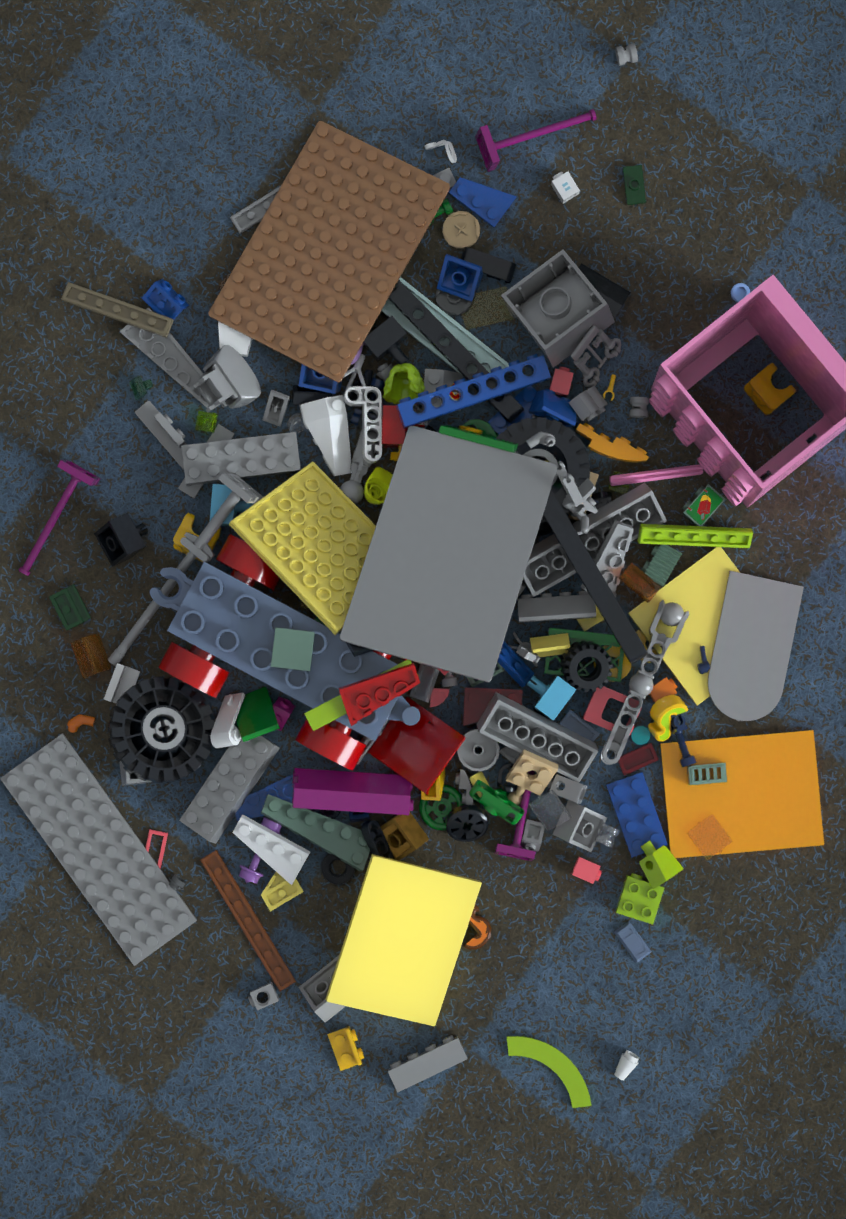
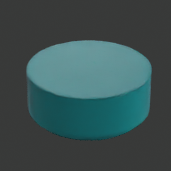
M636 726L632 730L631 739L635 744L644 745L650 739V731L645 726Z

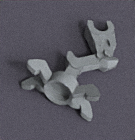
M513 632L520 645L518 647L509 645L511 649H517L516 653L526 660L532 661L537 667L540 657L536 653H532L529 642H522L517 634Z

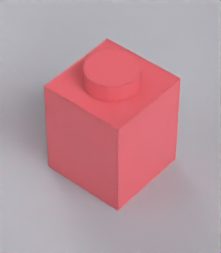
M565 367L555 368L550 390L555 392L556 395L568 397L574 374L570 372L571 369Z
M578 856L571 874L594 884L595 880H599L602 870H599L600 865Z

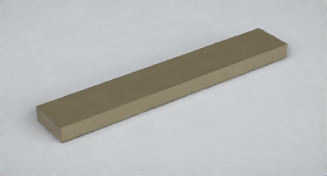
M70 282L67 283L61 298L66 303L167 338L174 322L172 318Z

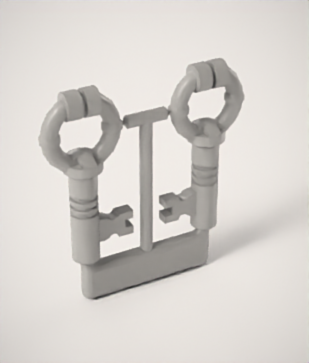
M596 325L590 328L571 354L574 364L583 373V384L585 387L596 386L600 380L599 369L597 367L588 368L585 365L591 357L589 353L585 352L580 359L586 348L600 362L598 368L602 367L607 358L617 357L618 353L621 352V340L618 338L610 339ZM596 335V340L592 342V345L597 348L599 343H604L606 357L603 359L589 345Z

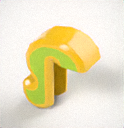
M665 696L657 700L650 710V716L654 722L649 723L648 729L659 742L666 741L671 736V715H679L688 711L686 704L679 696Z

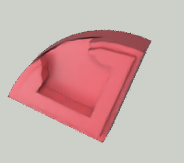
M433 688L430 697V707H436L443 703L448 697L449 689Z

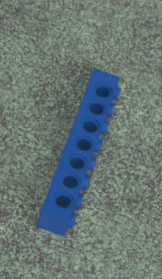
M538 354L527 357V361L521 363L519 360L513 361L508 364L509 367L504 369L501 366L495 367L490 370L491 373L484 375L481 372L473 375L471 380L465 381V378L455 381L453 386H439L433 393L429 394V391H424L417 394L418 398L411 400L410 397L399 400L400 404H397L396 408L403 428L548 380L551 376L544 355L538 357ZM529 367L532 370V375L525 376L522 369ZM511 373L514 376V381L507 382L504 379V375ZM486 380H494L496 387L493 389L488 388ZM468 386H476L478 393L476 395L470 394ZM450 392H457L460 396L459 400H451ZM439 398L441 400V406L434 407L431 403V399ZM413 405H422L423 412H414Z

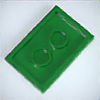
M267 687L245 694L236 719L243 742L280 729Z

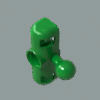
M480 780L475 782L469 792L470 797L482 804L486 811L494 816H500L512 825L517 824L525 812L507 798L506 791L502 789L494 790ZM477 791L482 792L481 798L475 794ZM509 813H513L515 817L511 819L507 815Z

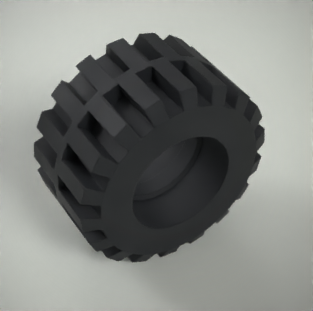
M581 641L580 644L574 643V647L567 648L568 653H563L562 656L564 661L561 660L560 665L563 666L561 668V672L564 674L563 677L571 686L579 691L588 692V690L594 692L597 687L601 689L603 687L602 683L605 682L607 684L609 681L607 677L612 675L610 669L613 666L610 663V656L607 655V652L602 647L591 641ZM585 657H594L596 660L594 671L587 676H579L577 673L578 663Z

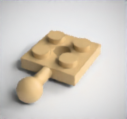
M524 749L506 776V781L518 786L516 791L508 794L507 798L519 806L525 790L541 796L557 772L558 764ZM533 770L536 771L537 774L530 775L527 772Z

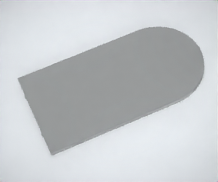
M734 571L729 572L708 674V691L711 700L717 709L729 718L737 721L757 720L769 714L780 701L800 609L803 586Z

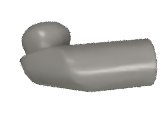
M540 431L527 439L526 442L530 448L539 443L552 447L555 444V437L550 433Z

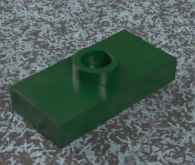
M642 165L623 167L627 205L645 204L646 197Z

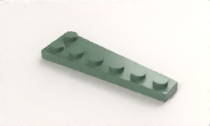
M269 794L266 796L261 814L281 826L287 827L293 833L306 838L310 843L318 845L324 851L335 855L358 871L362 872L364 870L370 850L360 829L305 808H293L292 803Z

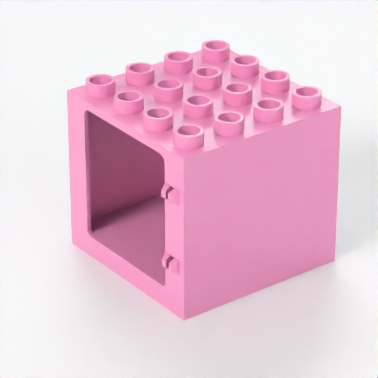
M772 275L660 364L651 388L652 397L649 399L650 404L661 417L670 413L677 421L673 431L686 447L694 442L701 453L697 461L704 471L711 477L718 472L726 481L725 486L721 490L727 499L735 507L743 502L748 508L846 429V362L777 278ZM758 335L819 407L824 416L758 470L753 472L687 390ZM815 434L817 438L808 444L806 440ZM769 471L771 475L762 481L760 477Z

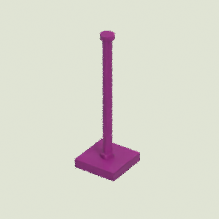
M591 109L588 113L497 142L493 141L488 125L479 128L475 138L487 172L495 170L500 162L497 154L498 149L588 120L595 121L597 118L594 109Z
M60 460L57 467L71 474V480L23 567H20L18 570L29 576L31 566L78 482L83 481L93 486L97 485L101 479L69 460Z
M531 770L527 773H529L530 775H534L535 771ZM525 790L522 794L520 807L525 812L516 824L513 844H510V846L497 844L494 854L527 861L534 860L536 851L522 849V846H520L531 794L530 791Z

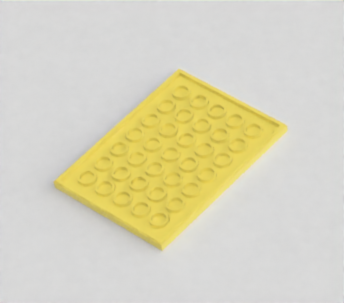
M312 461L231 520L229 525L329 630L336 635L343 628L376 525Z
M372 854L325 1000L339 1005L435 1027L482 882Z

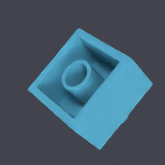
M213 484L210 520L232 492L226 485ZM239 501L221 526H230L229 523L236 518L237 512H244L254 503Z
M534 675L530 680L536 683V685L531 681L527 683V686L540 694V699L534 705V708L552 721H554L577 690L559 676H556L550 685L544 684Z

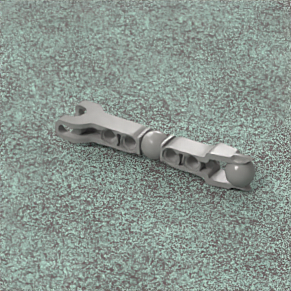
M664 600L659 603L657 613L649 628L651 640L647 648L648 655L642 659L640 670L630 679V690L628 691L630 695L624 700L600 755L602 762L607 765H612L619 761L642 707L643 700L653 690V675L657 672L668 646L678 640L684 623L689 616V611L684 612L678 603L670 602L665 604ZM660 619L667 626H677L672 638H668L665 634H659L655 631ZM655 644L662 648V652L659 655L652 652V646ZM646 662H651L654 665L653 672L645 671L644 664ZM631 697L638 699L639 704L636 708H632L628 704ZM623 715H628L631 718V723L627 726L621 723ZM611 750L614 752V759L607 757V751Z

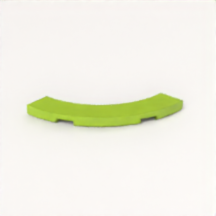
M506 1036L508 1056L528 1057L545 1064L563 1081L569 1093L572 1108L591 1106L590 1095L585 1081L577 1067L565 1054L552 1045L534 1038Z

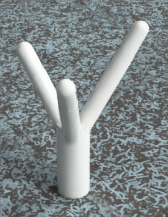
M361 354L354 367L344 375L346 377L352 373L345 392L352 386L357 373L362 386H366L361 372L365 355Z

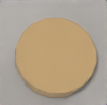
M457 211L446 218L443 223L442 233L445 241L450 246L456 249L469 248L477 242L480 236V225L471 213Z

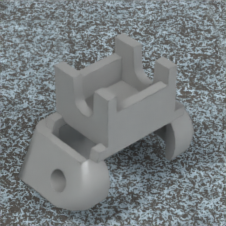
M224 345L209 359L203 368L205 373L201 376L202 378L190 387L192 390L198 388L210 407L206 409L207 413L219 405H222L223 408L229 406L232 409L246 406L261 394L259 382L252 369L241 354L229 345Z

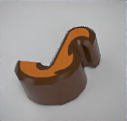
M476 904L469 924L477 933L463 945L469 950L481 948L491 937L492 928L489 921L483 916L475 915L479 911V907Z

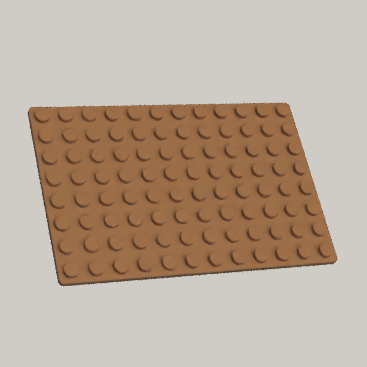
M319 121L208 313L209 316L336 382H341L447 196L450 184L323 121Z

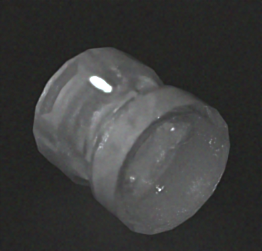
M602 823L600 827L601 832L596 836L595 841L612 848L614 838L618 836L620 831Z

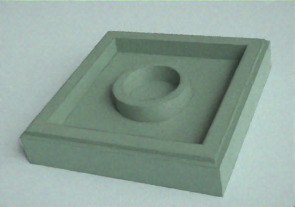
M275 627L271 667L310 671L315 632Z

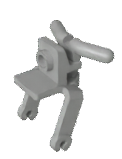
M559 461L558 464L561 467L557 468L556 473L567 493L562 505L570 510L569 514L571 516H575L581 521L582 533H587L589 531V518L584 511L587 510L594 514L598 512V509L595 507V500L590 497L596 490V487L587 478L577 488L574 477L567 473L564 463Z

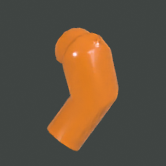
M82 714L76 715L68 721V731L75 733L83 724L94 726L95 717Z

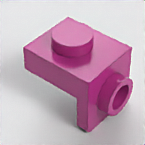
M278 697L273 708L280 727L278 730L281 731L293 712L295 705L288 699Z

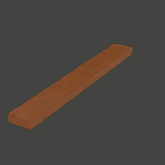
M215 850L200 859L279 992L295 983L294 976L219 852Z

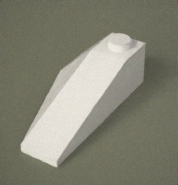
M343 395L301 404L300 410L303 423L312 434L315 445H318L323 454L322 457L332 475L340 476L352 473L350 470L351 453L348 420Z

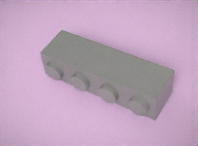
M453 1035L442 1039L443 1043L440 1045L431 1044L425 1047V1052L421 1054L415 1052L407 1056L408 1060L402 1063L398 1060L390 1064L391 1068L388 1069V1073L397 1093L467 1060V1055L458 1036L453 1037Z

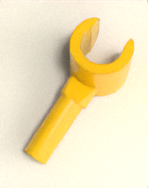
M614 374L611 375L608 389L603 393V398L605 399V394L611 392V401L615 396L613 386L616 375Z

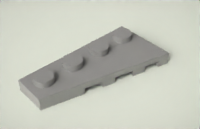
M616 520L594 560L615 598L617 595L616 588L621 580V569L624 568L625 564L624 557L629 549L634 530L631 525ZM582 583V589L587 591L584 584Z

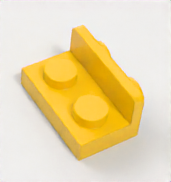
M350 1026L327 1034L340 1071L356 1065H362L364 1054L361 1047L357 1049L355 1041L358 1038L354 1029L351 1030Z

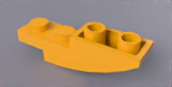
M580 423L575 432L591 441L587 447L588 449L607 458L624 462H646L649 458L645 450L640 447L635 449L630 445L631 442L624 437L620 439L616 437L613 443H611L608 436L603 433L598 435L593 431L594 428L587 423H584V425Z

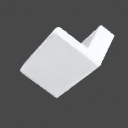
M117 663L104 700L117 704L120 696L136 685L140 671Z

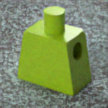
M651 841L640 846L646 857L640 860L639 864L653 889L684 869L666 846L663 845L656 850Z

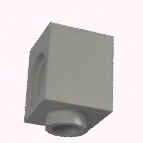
M272 982L250 991L251 996L248 997L251 1006H256L257 1010L279 1001ZM258 993H267L268 1000L261 1002L258 999Z

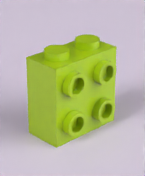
M634 873L631 876L626 875L615 912L654 924L664 887L658 886L653 889L649 882L642 880L643 876Z

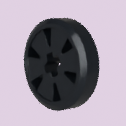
M461 805L451 810L445 820L446 830L449 836L457 841H474L486 833L488 818L485 811L478 806Z

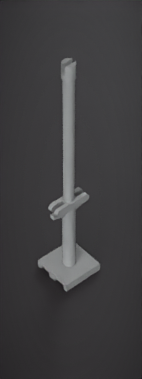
M222 473L218 478L232 492L199 537L186 532L184 535L186 537L181 538V544L189 552L176 569L185 573L196 557L203 562L211 561L215 554L208 543L242 498L246 503L255 504L263 498L261 494L236 474L228 473L226 475ZM168 579L161 588L162 593L168 596L177 582L173 579ZM152 600L118 648L108 658L111 664L116 666L123 659L127 650L160 607L156 602Z

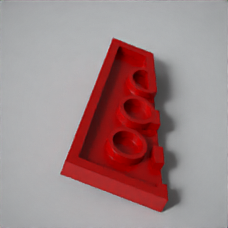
M412 663L340 687L339 692L351 726L362 718L369 716L381 706H385L392 699L401 696L420 684L415 665Z

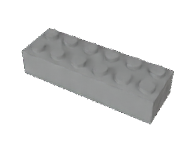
M296 432L181 446L186 486L221 482L218 478L222 473L226 475L228 473L236 474L241 479L297 473L301 470Z
M495 692L477 723L480 733L519 753H522L525 749L558 764L557 772L578 783L598 753L595 742Z
M262 735L245 742L241 738L238 745L229 746L179 821L209 842L216 844L280 747Z

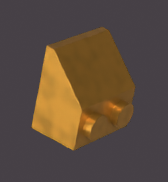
M409 812V815H396L381 826L393 856L398 861L429 840V837L411 812Z

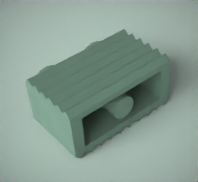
M656 544L651 552L653 558L650 562H645L641 571L644 572L642 577L663 587L682 553L668 545Z

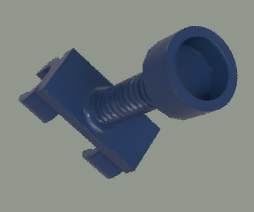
M372 378L371 386L383 390L385 382ZM371 392L369 400L375 401L377 399L376 394ZM355 408L350 423L358 425L362 410ZM372 411L367 412V417L372 418V420L377 419V415L372 414Z
M679 715L680 725L675 717L671 719L673 726L671 727V734L676 735L675 737L683 755L680 763L682 767L696 763L694 755L688 754V748L682 733L688 727L687 725L685 726V718Z

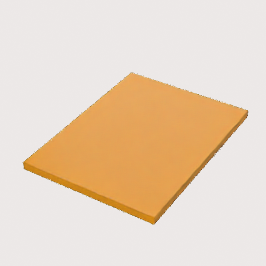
M814 730L685 741L688 754L694 755L696 763L691 765L726 763L727 782L688 785L687 766H681L680 760L683 755L678 742L660 743L669 848L675 858L824 845ZM717 767V778H718V779L721 778V770H720V767ZM709 768L710 779H714L713 768ZM694 769L695 781H696V780H699V779H698V769ZM702 769L703 780H706L705 769Z

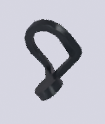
M505 764L499 769L497 786L502 787L503 791L514 792L518 788L517 785L507 786L502 784V772L506 768H512L514 764Z

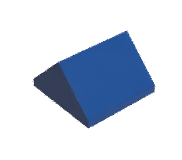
M446 254L437 289L472 302L483 278L482 267Z

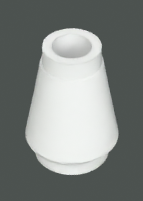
M626 1050L621 1055L614 1075L620 1080H624L639 1064V1057L633 1052Z

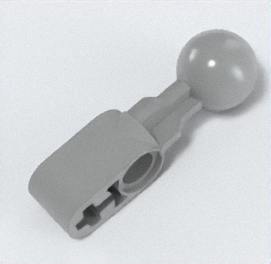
M361 429L351 460L350 470L352 474L350 480L344 482L340 487L354 504L359 503L363 498L364 489L360 483L362 477L367 474L368 468L371 466L370 463L363 459V429ZM369 430L367 432L370 439L377 438L375 431ZM375 444L371 445V451L368 453V455H371V458H373L375 454L373 452V447Z

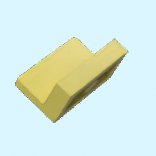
M568 633L530 638L531 651L539 657L567 654V648H570Z

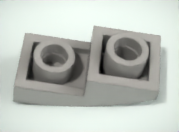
M460 769V773H456L455 784L459 785V789H466V793H462V804L473 805V798L469 795L471 790L470 781L465 770Z

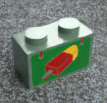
M709 484L706 487L702 485L695 492L697 497L693 501L689 499L682 507L685 510L682 515L694 526H703L725 501V498Z

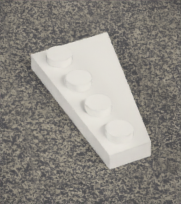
M243 814L232 832L291 885L310 853L305 848Z

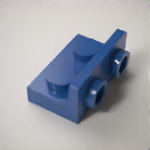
M163 279L154 282L142 297L156 313L173 320L176 319L182 310L189 306L186 299L181 294H177L172 289V285Z

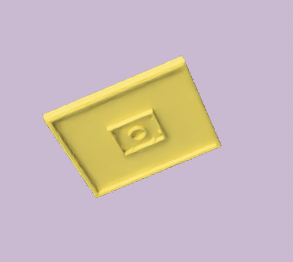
M722 547L713 549L628 613L650 643L651 635L649 634V628L662 600H664L665 604L670 602L678 603L684 612L689 611V616L684 623L678 640L668 646L662 660L696 706L710 697L708 691L709 671L700 674L697 664L702 663L700 646H705L706 658L710 665L729 572L740 573ZM660 619L655 631L659 634H665L668 638H672L677 626H667ZM657 644L653 645L652 647L657 654H661L662 648Z

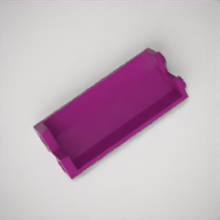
M293 767V808L409 815V812L413 811L414 801L410 799V791H412L413 785L398 774Z

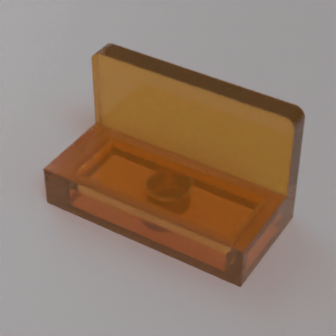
M632 562L622 571L619 577L622 582L647 603L651 601L661 588Z
M98 633L70 643L83 679L111 669Z

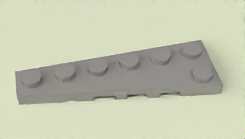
M126 325L120 330L122 335L206 408L209 407V404L198 388L194 390L190 388L202 378L203 372L170 332L167 338L131 325Z

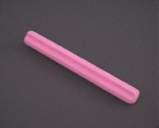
M698 464L612 475L609 481L611 486L696 476L703 474V468Z

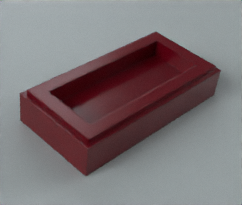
M648 743L621 755L618 764L623 775H627L659 759L652 743Z

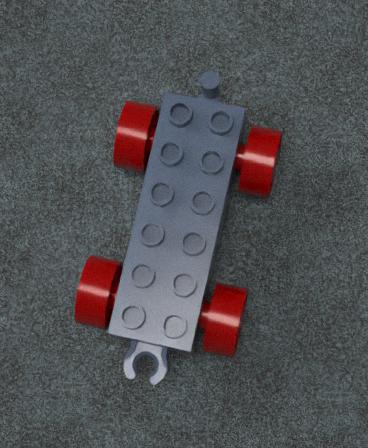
M231 534L227 537L216 558L220 563L233 569L230 575L206 562L202 564L194 581L189 579L179 569L173 567L162 568L160 574L164 578L173 579L178 583V593L173 597H167L157 588L150 589V595L154 602L161 607L177 611L167 631L193 644L191 649L188 650L171 642L158 668L214 698H217L230 673L213 663L215 657L313 709L339 696L340 687L379 675L398 665L390 661L392 655L375 650L354 657L346 642L340 640L339 633L334 635L323 624L253 588L255 582H258L274 590L280 577L245 541ZM275 627L315 632L310 671L271 667ZM401 695L389 701L385 706L376 709L369 716L357 721L353 726L350 724L348 715L345 714L313 731L306 718L295 741L353 771L367 745L349 736L352 729L376 741L387 720L404 721L406 725L411 726L417 724L420 720V712L416 707H411Z

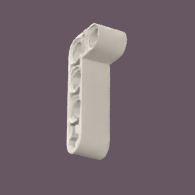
M371 386L349 387L343 396L345 404L348 406H362L363 459L370 464L376 463L382 455L381 391L377 387ZM349 392L357 394L358 398L356 401H351L348 398ZM367 393H375L377 399L370 401L367 398ZM367 412H375L377 419L370 420L367 417ZM369 430L375 431L377 438L370 439L367 432ZM372 444H375L373 447V452L377 453V455H375L374 458H371V455H368V453L371 451Z

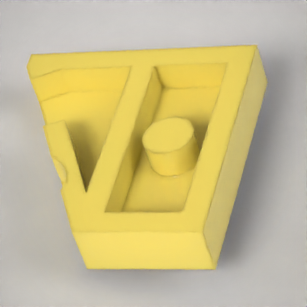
M275 872L261 896L271 912L304 891L297 879L291 885Z

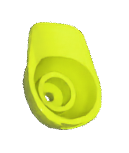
M376 467L364 486L365 499L374 505L384 503L393 474L381 467Z

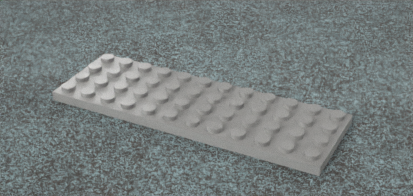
M64 733L0 778L134 966L197 921L178 892L170 887L168 878L146 850Z

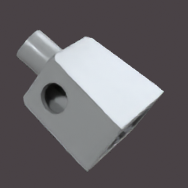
M558 774L547 785L550 788V793L579 804L582 803L588 787ZM561 783L565 784V788L563 790L559 789V785Z

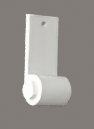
M243 692L229 694L224 697L210 735L211 743L215 748L239 744L241 734L234 724L245 697Z

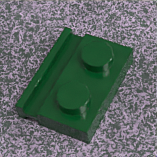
M75 584L49 596L66 631L92 619Z

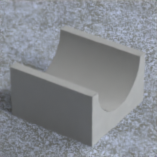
M564 250L558 252L501 295L509 313L513 318H517L526 328L553 368L573 353L593 325L604 331L615 322L607 302Z

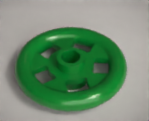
M449 785L443 786V792L449 794L448 800L441 798L440 801H435L433 806L427 804L428 800L420 799V816L426 825L435 830H446V824L442 817H446L451 811V802H457V807L465 805L462 804L460 792ZM440 804H444L446 806V809L444 811H440L438 809V806ZM433 811L438 818L432 820L428 814Z

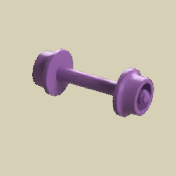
M264 817L261 825L281 835L280 830L282 826ZM256 853L249 867L240 865L241 871L239 876L245 879L246 883L253 882L257 884L259 878L264 876L263 873L256 870L261 860Z

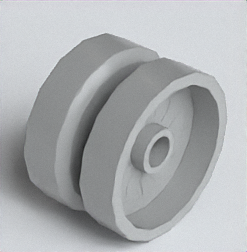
M478 729L470 730L463 735L466 739L458 748L457 754L459 760L466 768L480 772L488 770L496 763L500 750L497 741L480 733ZM477 746L482 748L480 754L474 751Z

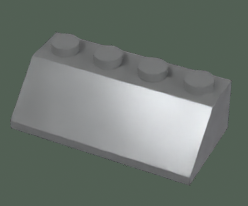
M579 591V595L572 596L571 592L559 593L560 596L552 597V593L540 594V598H533L532 595H521V599H517L519 623L596 618V606L588 591Z
M339 955L299 986L300 991L313 1011L324 1022H327L346 1007L325 1000Z

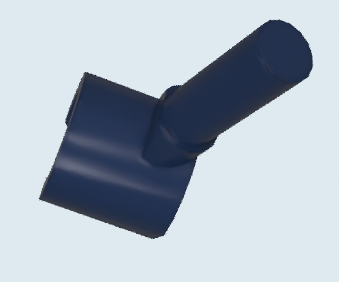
M700 646L702 663L697 664L699 673L704 674L709 671L710 665L706 658L705 646Z

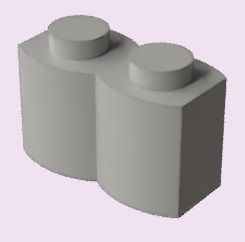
M595 386L580 393L569 402L582 421L585 419L590 421L606 411L604 407L608 405Z

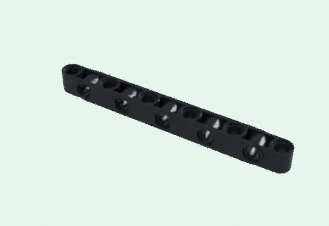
M398 280L396 284L397 289L388 298L394 306L467 381L473 379V375L481 372L484 375L489 374L481 363ZM416 310L423 312L424 316L421 319L413 317V313ZM442 338H448L450 344L444 347L439 341ZM469 365H474L477 368V372L469 374L466 368ZM486 380L488 388L493 389L496 387L494 380ZM510 393L504 394V399L500 402L495 401L493 398L487 400L510 424L524 411V408Z

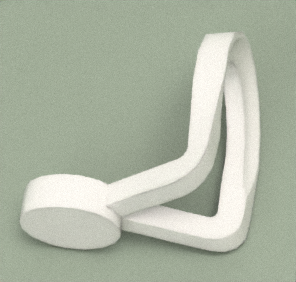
M441 140L437 143L433 142L425 145V150L445 145L451 163L457 162L455 150L451 142Z

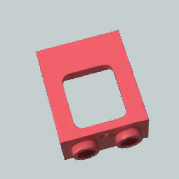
M605 686L601 689L597 687L596 691L592 694L582 719L611 731L614 724L602 719L606 703L610 698L624 703L627 696ZM630 698L628 704L632 708H636L639 702ZM629 718L627 725L631 723V718Z

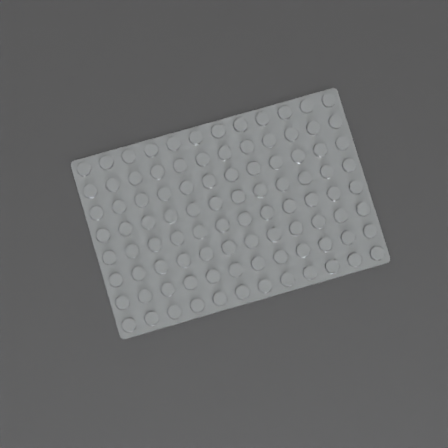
M409 426L340 634V640L463 676L490 682L554 482L557 465L424 428Z

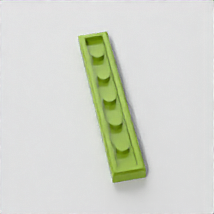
M640 524L637 541L639 544L750 548L753 530L751 528Z
M405 660L404 662L384 671L383 673L412 663L410 660ZM341 695L304 714L312 730L315 731L347 714Z

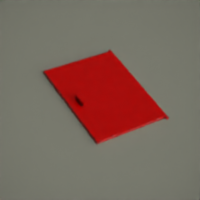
M406 697L405 700L411 707H416L420 712L418 723L409 726L404 721L390 720L382 734L367 752L428 795L429 789L466 737Z

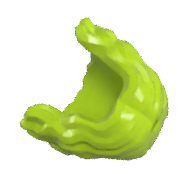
M410 363L395 365L390 370L389 377L385 381L382 398L394 404H400L399 400L410 397L411 400L418 398L417 394L424 392L425 389L419 370Z

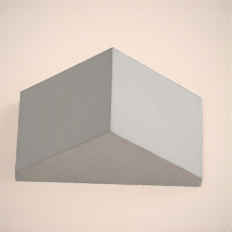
M271 390L263 421L280 427L291 400L290 396Z

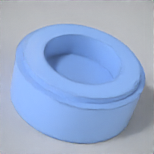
M738 283L731 289V298L738 303L750 293V289L746 284Z

